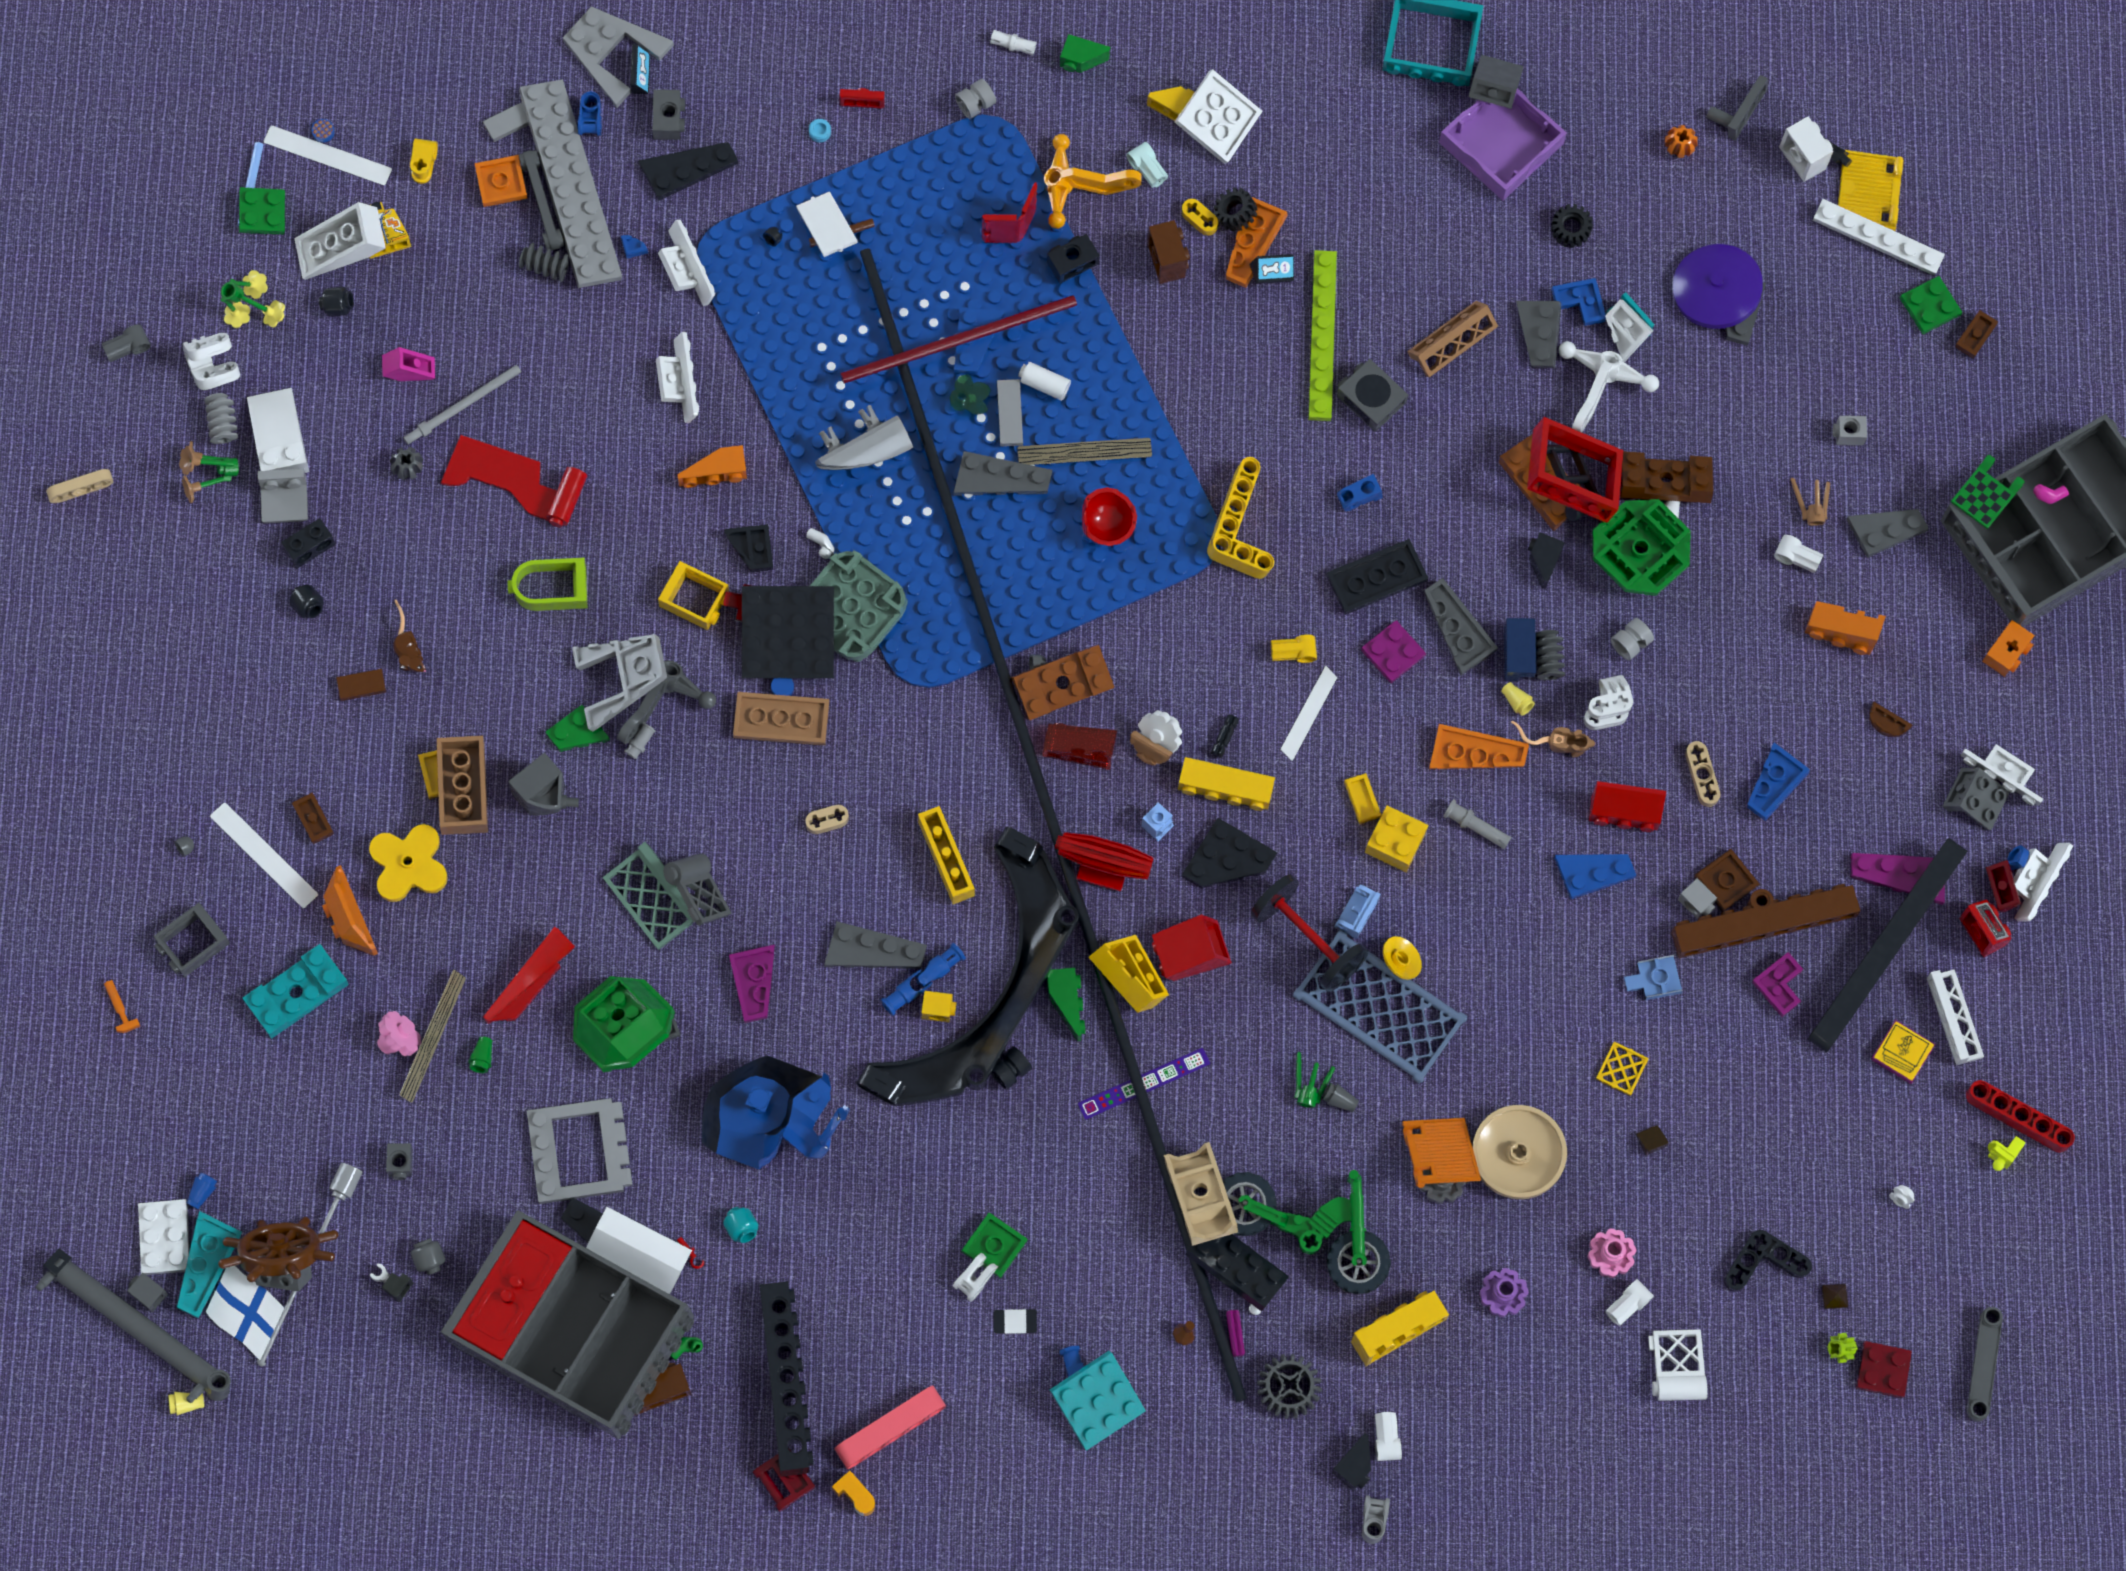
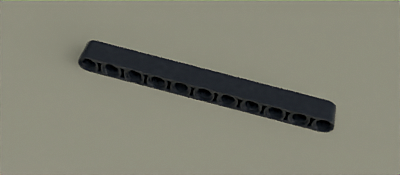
M1948 837L1808 1037L1810 1042L1826 1053L1830 1050L1968 850Z

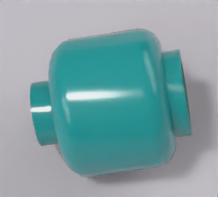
M734 1207L728 1211L724 1219V1227L733 1241L747 1243L756 1237L759 1224L748 1208Z

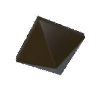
M1846 1284L1822 1285L1824 1309L1848 1308Z

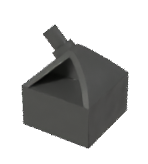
M545 752L508 781L512 796L529 815H548L557 813L561 809H566V807H579V798H569L567 795H564L566 786L563 773Z

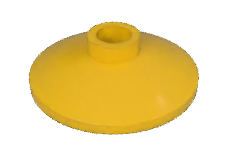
M1398 936L1391 937L1384 943L1383 957L1385 963L1396 976L1410 980L1419 975L1422 967L1421 958L1412 943Z

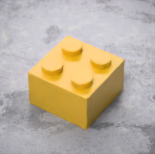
M1387 805L1366 846L1365 853L1407 873L1429 825Z

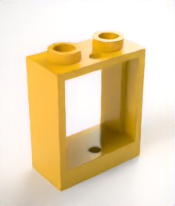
M679 561L658 598L659 607L708 630L711 624H716L720 616L718 611L723 605L725 592H729V586ZM686 577L719 593L705 618L672 603Z

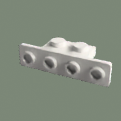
M680 219L675 220L669 229V234L675 246L662 248L658 255L675 291L695 288L702 305L706 306L715 296L714 287L710 283L705 268L697 256L696 248L690 241L687 229L683 226Z
M681 332L674 339L676 357L659 356L656 359L661 401L681 402L684 422L690 423L698 415L699 405L696 402L695 396L696 383L693 381V362L690 360L689 353L690 341L687 338V332Z
M1997 744L1985 761L1967 749H1964L1961 756L1967 765L1973 768L1975 766L1980 767L1994 780L1996 778L2002 782V787L2011 793L2016 791L2022 795V800L2027 804L2039 806L2043 801V798L2024 787L2035 769Z
M2057 843L2049 858H2046L2037 849L2029 850V857L2025 867L2018 869L2013 878L2018 895L2024 899L2014 918L2018 922L2031 921L2036 916L2040 903L2048 895V889L2052 882L2057 879L2063 863L2069 858L2073 847L2072 844Z

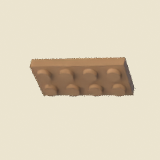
M737 692L733 738L825 746L830 701L823 698Z

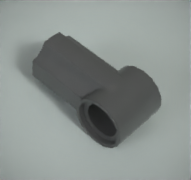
M139 324L130 326L124 330L122 335L101 343L109 362H113L131 353L141 354L151 347L143 327Z

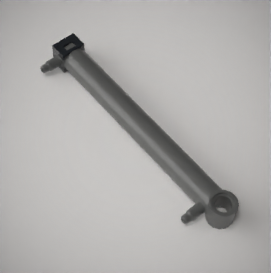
M60 1248L43 1265L44 1276L36 1285L38 1291H42L51 1282L55 1284L59 1282L197 1384L186 1398L189 1403H193L204 1390L207 1396L214 1401H221L228 1397L231 1378L227 1372L217 1370L74 1264L72 1257ZM218 1382L224 1386L222 1388H215L213 1384Z

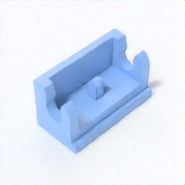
M1363 885L1356 887L1334 927L1357 939L1377 905L1381 894Z

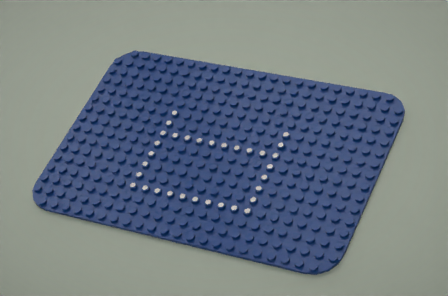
M983 114L977 115L972 119L964 118L724 219L707 230L697 249V256L705 268L710 283L714 287L715 296L711 300L823 533L828 536L834 547V554L845 551L853 552L854 550L862 554L865 559L895 582L897 581L903 588L908 600L906 610L901 619L878 646L886 663L897 677L913 686L927 688L949 684L994 664L897 366L843 384L840 376L842 372L893 356L860 255L861 250L871 249L904 352L957 334L960 307L1005 311L1003 318L1072 295L1076 299L1077 306L997 332L988 347L977 375L954 373L956 346L908 362L1005 659L1197 575L1210 566L1213 561L1207 554V548L1218 520L1092 270L1089 269L1059 284L1049 267L1047 253L1057 245L1063 246L1067 244L1074 235L1067 221H1065L1064 226L1060 229H1054L1049 225L1048 218L1053 211L1047 191L1048 186L1044 182V176L1025 138L1008 121L997 116ZM1036 182V211L1024 238L1017 243H985L982 240V215H1016V220L1018 221V217L1022 214L1023 206L1033 184ZM830 192L848 225L872 218L875 227L854 233L858 243L844 248L842 252L837 251L824 257L818 246L811 248L808 239L813 237L796 206L811 200V197L816 198ZM770 227H778V232L783 233L782 240L775 247L769 245L763 238V233ZM1073 254L1067 256L1071 260L1078 258ZM1029 362H1032L1070 379L1071 384L1064 399L1061 401L1021 383L1019 372L1023 364L1028 365ZM1020 379L1023 446L1137 438L1151 439V457L1032 465L1052 470L1047 494L1006 493L1005 495H996V493H985L983 495L962 494V496H954V489L964 451L1019 463V446H1000L997 380ZM868 405L872 406L880 422L884 423L898 416L913 445V448L898 456L864 467L828 470L820 469L815 464L817 459L828 454L827 452L829 451L819 433L824 431L829 437L827 428L831 426L840 444H846L866 433L868 428L858 411L863 409L869 416L866 409ZM1106 487L1118 489V491L1126 495L1135 506L1137 513L1136 528L1131 536L1121 544L1112 546L1094 543L1086 537L1082 526L1084 500L1096 489Z

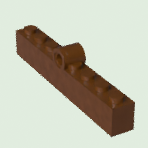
M1839 884L1832 887V890L1823 891V889H1817L1810 892V895L1801 897V894H1796L1788 897V900L1781 902L1778 899L1774 900L1768 890L1758 889L1752 893L1747 906L1742 911L1734 912V910H1727L1722 912L1721 916L1712 917V915L1700 917L1699 921L1690 923L1689 920H1684L1676 923L1671 934L1678 958L1856 918L1861 910L1853 885ZM1756 901H1762L1764 906L1758 905Z

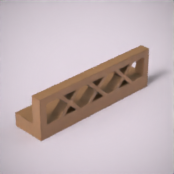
M1475 301L1407 352L1411 359L1419 362L1425 375L1431 377L1496 329L1498 325L1488 305ZM1486 316L1489 325L1484 329H1478L1480 320ZM1472 330L1470 339L1466 342H1461L1463 332ZM1450 342L1454 343L1453 351L1449 355H1445V346ZM1432 355L1437 356L1435 365L1429 369L1425 360Z

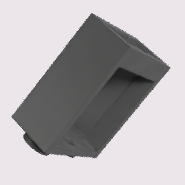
M197 903L153 936L157 942L154 945L162 957L166 954L171 960L168 963L176 974L180 972L184 978L230 944L225 934L200 903ZM199 919L216 942L183 966L166 942Z

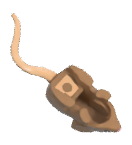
M1511 721L1518 728L1522 739L1526 743L1539 745L1547 742L1553 752L1571 753L1573 758L1581 756L1596 744L1587 735L1582 734V730L1571 732L1570 729L1565 727L1555 728L1550 736L1531 741L1525 736L1522 728L1516 722Z

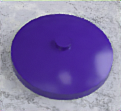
M1712 244L1694 250L1681 261L1673 278V296L1678 309L1688 320L1706 328H1728L1743 322L1756 310L1763 293L1762 274L1756 261L1742 249L1726 244Z

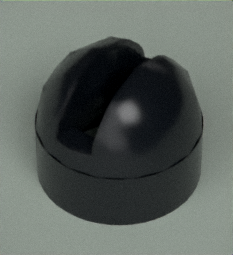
M770 227L763 233L764 240L773 247L783 238V233L778 232V227Z

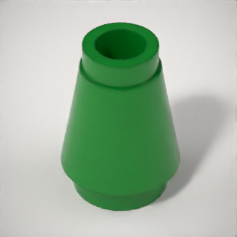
M479 1037L468 1061L470 1070L476 1073H487L488 1069L491 1068L492 1039Z

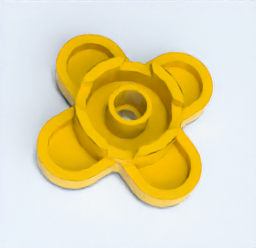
M418 825L409 832L404 840L390 833H381L372 839L369 846L370 855L377 864L385 868L378 878L377 889L380 896L386 901H400L414 887L426 893H437L445 887L448 879L446 869L441 863L432 859L440 845L439 835L432 826ZM406 861H412L410 865L404 864Z

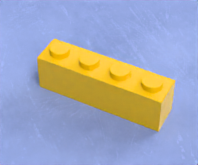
M1185 757L1178 790H1182V793L1186 795H1204L1208 800L1217 801L1222 799L1231 805L1240 806L1244 804L1250 806L1253 810L1263 811V809L1268 810L1275 777Z
M940 806L919 813V826L952 904L954 905L974 897L975 888Z

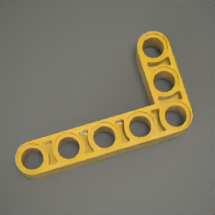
M1246 457L1234 473L1210 539L1207 554L1210 559L1254 578L1262 579L1267 576L1274 566L1272 555L1235 539L1261 467L1257 459ZM1244 467L1250 469L1252 473L1246 472ZM1237 487L1243 488L1245 493L1240 492ZM1230 506H1234L1238 512L1231 510ZM1223 525L1228 526L1231 531H1226ZM1216 545L1222 546L1224 551L1217 549ZM1237 553L1243 555L1245 560L1240 559ZM1258 562L1263 563L1265 568H1261Z

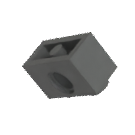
M653 90L652 131L654 140H680V133L685 132V118H681V111L685 112V98H681L680 90ZM669 112L674 114L672 117L664 116Z

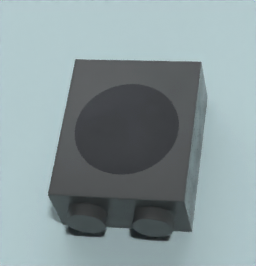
M1369 359L1365 364L1363 362L1358 364L1351 377H1345L1340 381L1337 386L1339 387L1337 397L1376 432L1407 403L1408 394Z

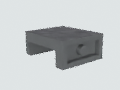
M1481 54L1469 97L1511 109L1524 66Z

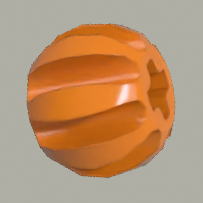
M1685 125L1671 128L1665 137V146L1668 147L1667 151L1671 155L1676 154L1677 158H1684V155L1690 156L1698 146V138L1694 136L1695 131L1692 128L1686 129Z

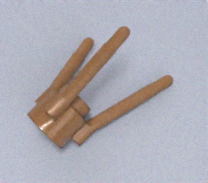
M1791 478L1793 490L1802 512V520H1807V524L1810 526L1825 524V520H1827L1830 482H1826L1822 506L1820 504L1819 480H1815V504L1809 505L1808 510H1806L1794 478Z

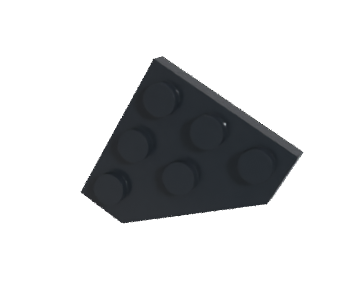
M1217 818L1184 870L1182 877L1200 888H1206L1218 883L1241 880L1244 877L1263 875L1277 856V852Z

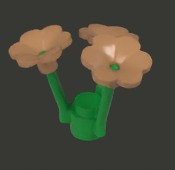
M190 441L189 446L181 450L179 466L184 474L182 476V484L189 503H193L194 492L200 491L201 488L220 482L231 481V476H238L239 465L237 458L213 457L195 452L192 441ZM207 464L217 465V472L222 474V477L191 484L186 475L193 471L194 466Z

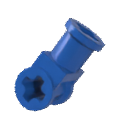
M1079 1345L1070 1346L1059 1351L1060 1356L1064 1358L1068 1377L1084 1367L1079 1355L1081 1350Z

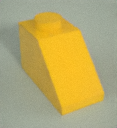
M1180 86L1150 92L1147 106L1175 121L1194 94V91Z

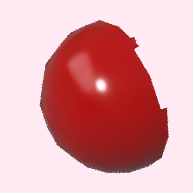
M1106 487L1096 489L1086 497L1082 509V526L1087 538L1097 544L1112 546L1121 544L1131 536L1136 528L1137 513L1135 506L1126 495L1118 491V489Z

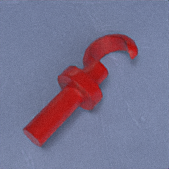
M682 1237L677 1239L679 1244L692 1250L690 1265L695 1269L702 1268L705 1263L704 1260H702L700 1266L693 1264V1259L696 1257V1254L693 1252L695 1248H690Z

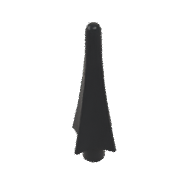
M1830 142L1833 148L1831 158L1838 165L1842 163L1845 167H1848L1852 162L1847 157L1849 153Z

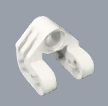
M218 333L206 338L202 336L200 340L193 339L191 343H183V351L197 387L201 390L212 389L237 380L240 377V371L236 362H227L215 367L213 365L212 356L226 352L232 347L227 333Z
M1623 675L1600 679V696L1590 701L1584 716V724L1591 730L1623 724L1633 705L1631 690ZM1592 717L1594 719H1598V722L1594 723L1593 720L1589 719Z

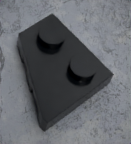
M768 524L724 529L726 538L750 572L774 570Z

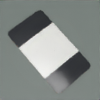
M1035 1309L994 1310V1333L1037 1332V1311Z

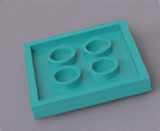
M1107 1351L1049 1390L1086 1451L1146 1411L1111 1351Z

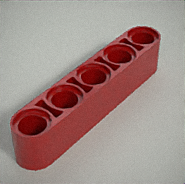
M1975 1081L1966 1091V1099L1972 1106L2055 1152H2065L2074 1143L2075 1135L2070 1128L1985 1081ZM1973 1089H1980L1983 1093V1098L1976 1097ZM1994 1101H2001L2004 1109H1998L1994 1105ZM2015 1112H2021L2025 1116V1121L2018 1120ZM2040 1123L2044 1125L2046 1128V1132H2039L2036 1128V1124ZM2057 1135L2064 1136L2067 1144L2059 1143Z

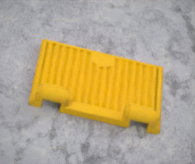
M1846 150L1849 153L1847 157L1852 162L1848 167L1842 164L1838 206L1896 231L1903 158ZM1887 164L1894 165L1893 173L1886 172ZM1882 213L1889 214L1888 222L1881 221Z

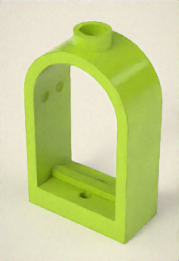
M585 558L527 561L515 570L512 580L507 581L508 594H514L517 602L525 609L546 611L588 608ZM573 570L574 597L530 599L523 596L518 590L520 581L530 573Z

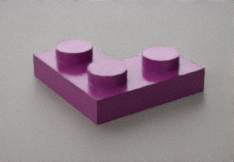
M1787 952L1752 981L1781 1017H1784L1801 1002L1787 983L1799 975L1803 968Z

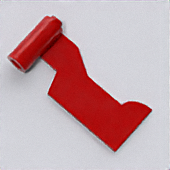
M460 435L441 484L460 486L467 483L471 478L509 491L528 514L547 520L551 525L561 528L569 523L587 479V474L577 468L567 467L558 489L554 490L540 485L541 463L539 461Z

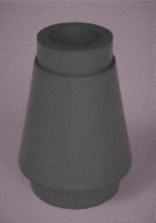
M1330 1083L1322 1097L1326 1104L1352 1113L1359 1102L1358 1099L1338 1083L1336 1085Z

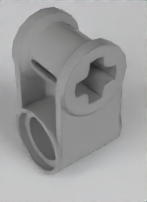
M1370 1495L1365 1496L1362 1537L1369 1544L1380 1542L1384 1535L1390 1498L1380 1500L1370 1498ZM1375 1526L1379 1529L1380 1534L1372 1536L1368 1533L1367 1528Z

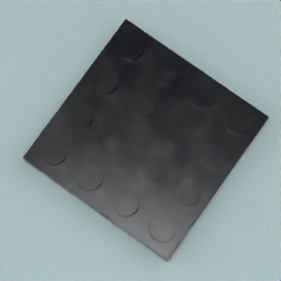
M742 586V678H834V586Z

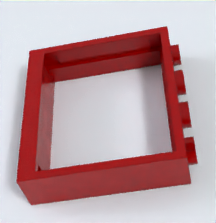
M1543 417L1533 429L1527 489L1608 523L1619 508L1623 450ZM1548 440L1607 464L1605 497L1546 473L1545 463Z

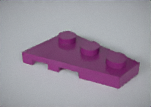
M775 944L729 955L744 1023L768 1018Z

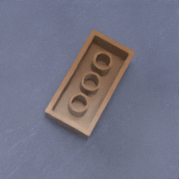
M484 737L437 738L441 834L488 833Z

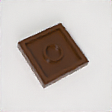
M1729 849L1694 875L1695 879H1699L1717 897L1715 904L1722 912L1729 909L1760 885L1732 849Z

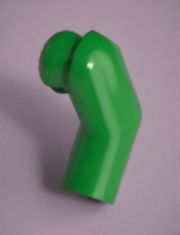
M682 1337L681 1346L670 1357L676 1361L683 1352L698 1353L703 1349V1343L697 1337Z

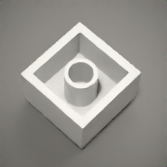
M1809 117L1788 127L1779 146L1803 182L1826 170L1833 153L1831 143L1823 138L1819 126L1812 122Z

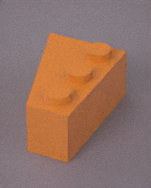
M1816 601L1805 633L1816 640L1824 639L1830 641L1836 647L1853 649L1855 653L1860 655L1871 654L1878 641L1886 616L1879 615L1878 619L1865 616V611L1858 610L1857 614L1844 611L1845 608L1842 606Z

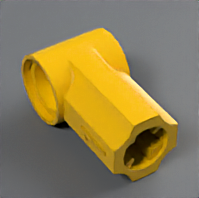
M1300 635L1295 639L1271 640L1272 661L1297 660L1300 663L1316 661L1315 636Z

